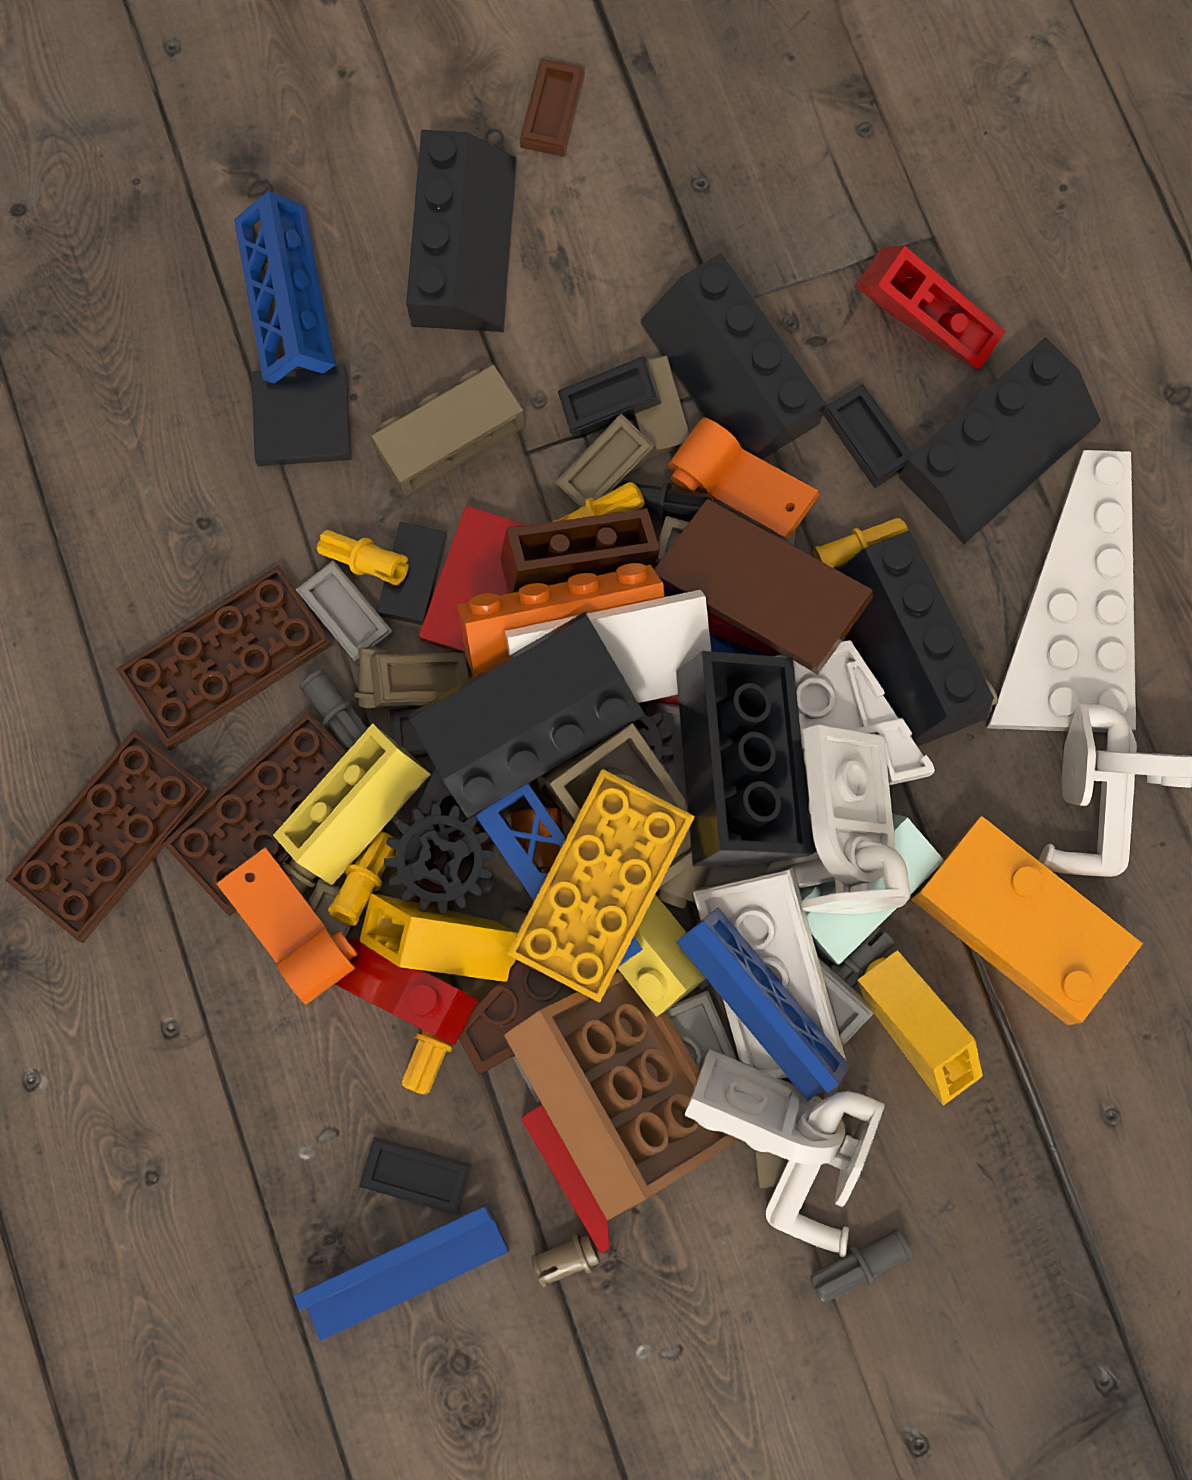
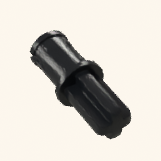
M623 481L620 487L628 483L629 481ZM633 483L640 489L645 504L640 509L648 508L649 514L658 515L660 521H665L666 516L692 520L707 499L714 502L711 494L672 489L670 483H664L662 487Z

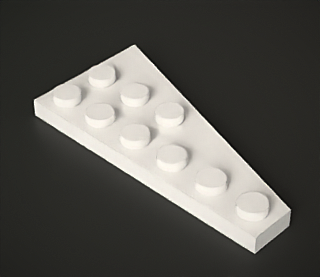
M1083 450L1078 458L1055 532L1046 551L1047 555L1021 624L1008 669L1004 674L998 695V703L995 704L994 710L991 712L986 728L1069 731L1076 707L1080 703L1113 707L1124 715L1132 732L1136 730L1131 452ZM1092 727V732L1108 733V728Z

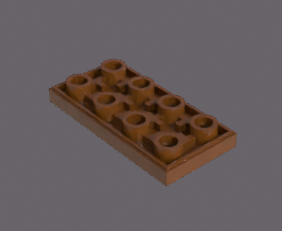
M709 499L705 501L654 569L666 588L677 594L701 590L706 597L708 612L784 656L793 658V661L817 675L873 599L872 589Z
M278 565L116 670L166 748L172 750L331 647L332 644Z
M308 711L162 844L221 909L231 916L237 910L216 883L265 847L280 866L283 862L289 863L292 857L273 835L347 752Z
M134 729L5 881L76 940L84 943L165 847L162 843L187 821L211 790Z

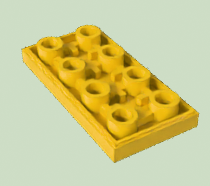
M602 769L507 955L600 1003L695 816Z

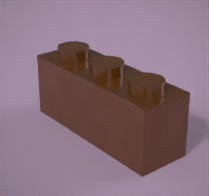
M648 508L507 528L500 560L509 593L519 592L521 587L528 584L543 583L548 586L568 582L570 577L577 574L592 573L602 575L616 572L620 566L630 563H640L645 566L651 565L654 568L660 548Z

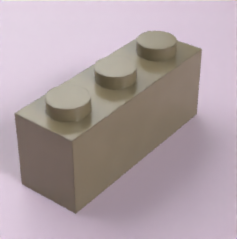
M493 364L483 371L482 369H475L468 372L459 380L457 386L444 394L436 392L427 396L419 403L418 409L402 418L401 416H395L386 420L378 427L377 433L373 434L371 438L378 456L406 498L525 427L524 411Z

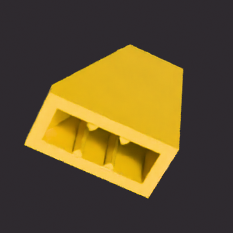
M370 894L359 941L398 967L507 982L510 968L516 961L515 958L507 955L516 938V931L497 921L450 910L441 914L439 908L428 906L425 912L419 910V903L404 902L402 899L380 894Z
M898 950L888 958L882 957L869 964L865 975L858 979L863 998L876 1009L874 1012L876 1017L944 1106L983 1077L975 1038Z

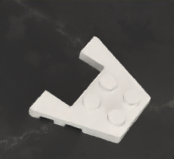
M850 640L840 643L818 675L793 661L802 750L805 749L803 729L819 724L884 736L889 785L929 777L935 772L932 762L927 755L923 756L911 738L912 732L904 720L897 717L883 696L885 694L884 690ZM784 655L773 656V657H785V658H788V657H786V656H784Z

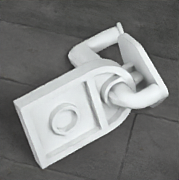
M1079 703L1064 745L1062 795L1067 803L1087 806L1091 800L1094 781H1102L1097 854L1065 852L1055 849L1053 844H1047L1040 855L1039 862L1052 872L1062 874L1112 877L1123 873L1129 862L1135 774L1147 775V783L1174 787H1192V756L1136 752L1137 743L1123 714L1113 707ZM1092 727L1108 728L1106 751L1095 750Z
M819 724L803 729L804 760L809 790V812L817 852L808 857L774 862L768 867L767 872L793 866L799 888L835 881V894L803 900V911L863 914L904 906L910 898L908 871L904 859L898 851L894 850L895 838L884 736ZM884 876L886 890L869 891L868 883L877 881Z
M709 1049L699 1072L685 1116L696 1120L706 1129L722 1131L741 1139L757 1151L771 1152L787 1159V1164L767 1205V1221L771 1226L822 1249L840 1253V1257L846 1256L849 1237L848 1227H843L842 1230L832 1228L798 1213L821 1164L825 1163L840 1169L834 1204L841 1207L845 1205L862 1171L884 1109V1104L851 1091L837 1092L824 1100L815 1096L807 1101L795 1085ZM844 1113L861 1119L853 1137L845 1136V1126L841 1119Z

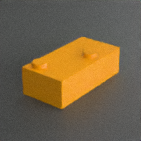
M980 816L969 825L943 858L945 861L926 879L911 898L914 903L1067 1026L1082 1023L1143 945L1142 942L983 816Z

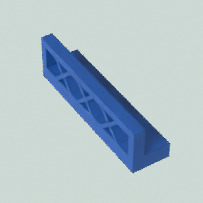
M268 191L236 217L234 221L262 377L264 381L276 383L297 366L324 374L335 366L305 205ZM261 220V228L255 243L252 226ZM267 256L269 266L262 283L261 270ZM275 296L276 308L270 323L268 311ZM282 336L285 355L276 360L275 353Z
M529 783L491 804L475 816L535 901L548 874L541 871L534 860L537 841L558 844L561 849L566 837ZM525 796L535 811L532 834L514 831L502 814L504 809ZM541 821L552 837L538 835ZM519 838L530 839L529 851ZM633 937L619 966L643 950L635 937Z
M719 907L676 942L807 1101L811 1100L822 1090L829 1093L840 1085L850 1065Z
M486 1204L316 1284L293 1297L299 1311L307 1309L318 1338L322 1341L509 1252V1249L490 1205Z

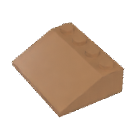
M620 971L614 974L600 1003L580 992H576L539 1010L504 1034L607 1220L643 1202L739 1141L738 1138L722 1131L706 1129L696 1120L685 1116L700 1070L666 1011L656 1017Z

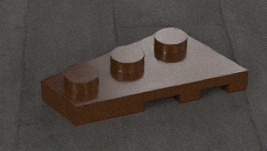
M518 960L510 970L507 982L500 981L473 1009L458 1038L477 1074L481 1075L515 1056L504 1034L539 1010L578 991Z

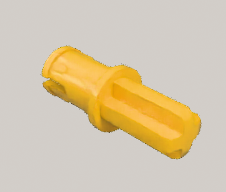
M628 482L596 500L592 497L586 499V505L552 522L638 510L644 506L645 502L637 485Z
M895 518L860 531L859 528H854L851 531L852 535L814 547V558L839 570L864 548L906 532L908 527L901 518Z
M325 530L320 534V541L317 543L319 554L349 565L351 572L356 575L370 574L392 585H398L404 580L408 572L409 564L406 563L408 558L405 555L382 549L376 546L374 541L369 538H362L357 541L336 532Z
M380 831L361 852L355 864L349 865L346 868L345 874L347 878L333 903L328 908L329 914L337 921L349 926H355L370 898V894L382 887L383 884L380 878L387 867L384 865V858L393 855L395 849L386 844L387 838L392 837L387 832Z
M422 1030L421 1034H415L414 1038L418 1040V1043L403 1077L402 1085L408 1090L421 1095H427L432 1088L445 1053H451L453 1047L449 1046L448 1042Z

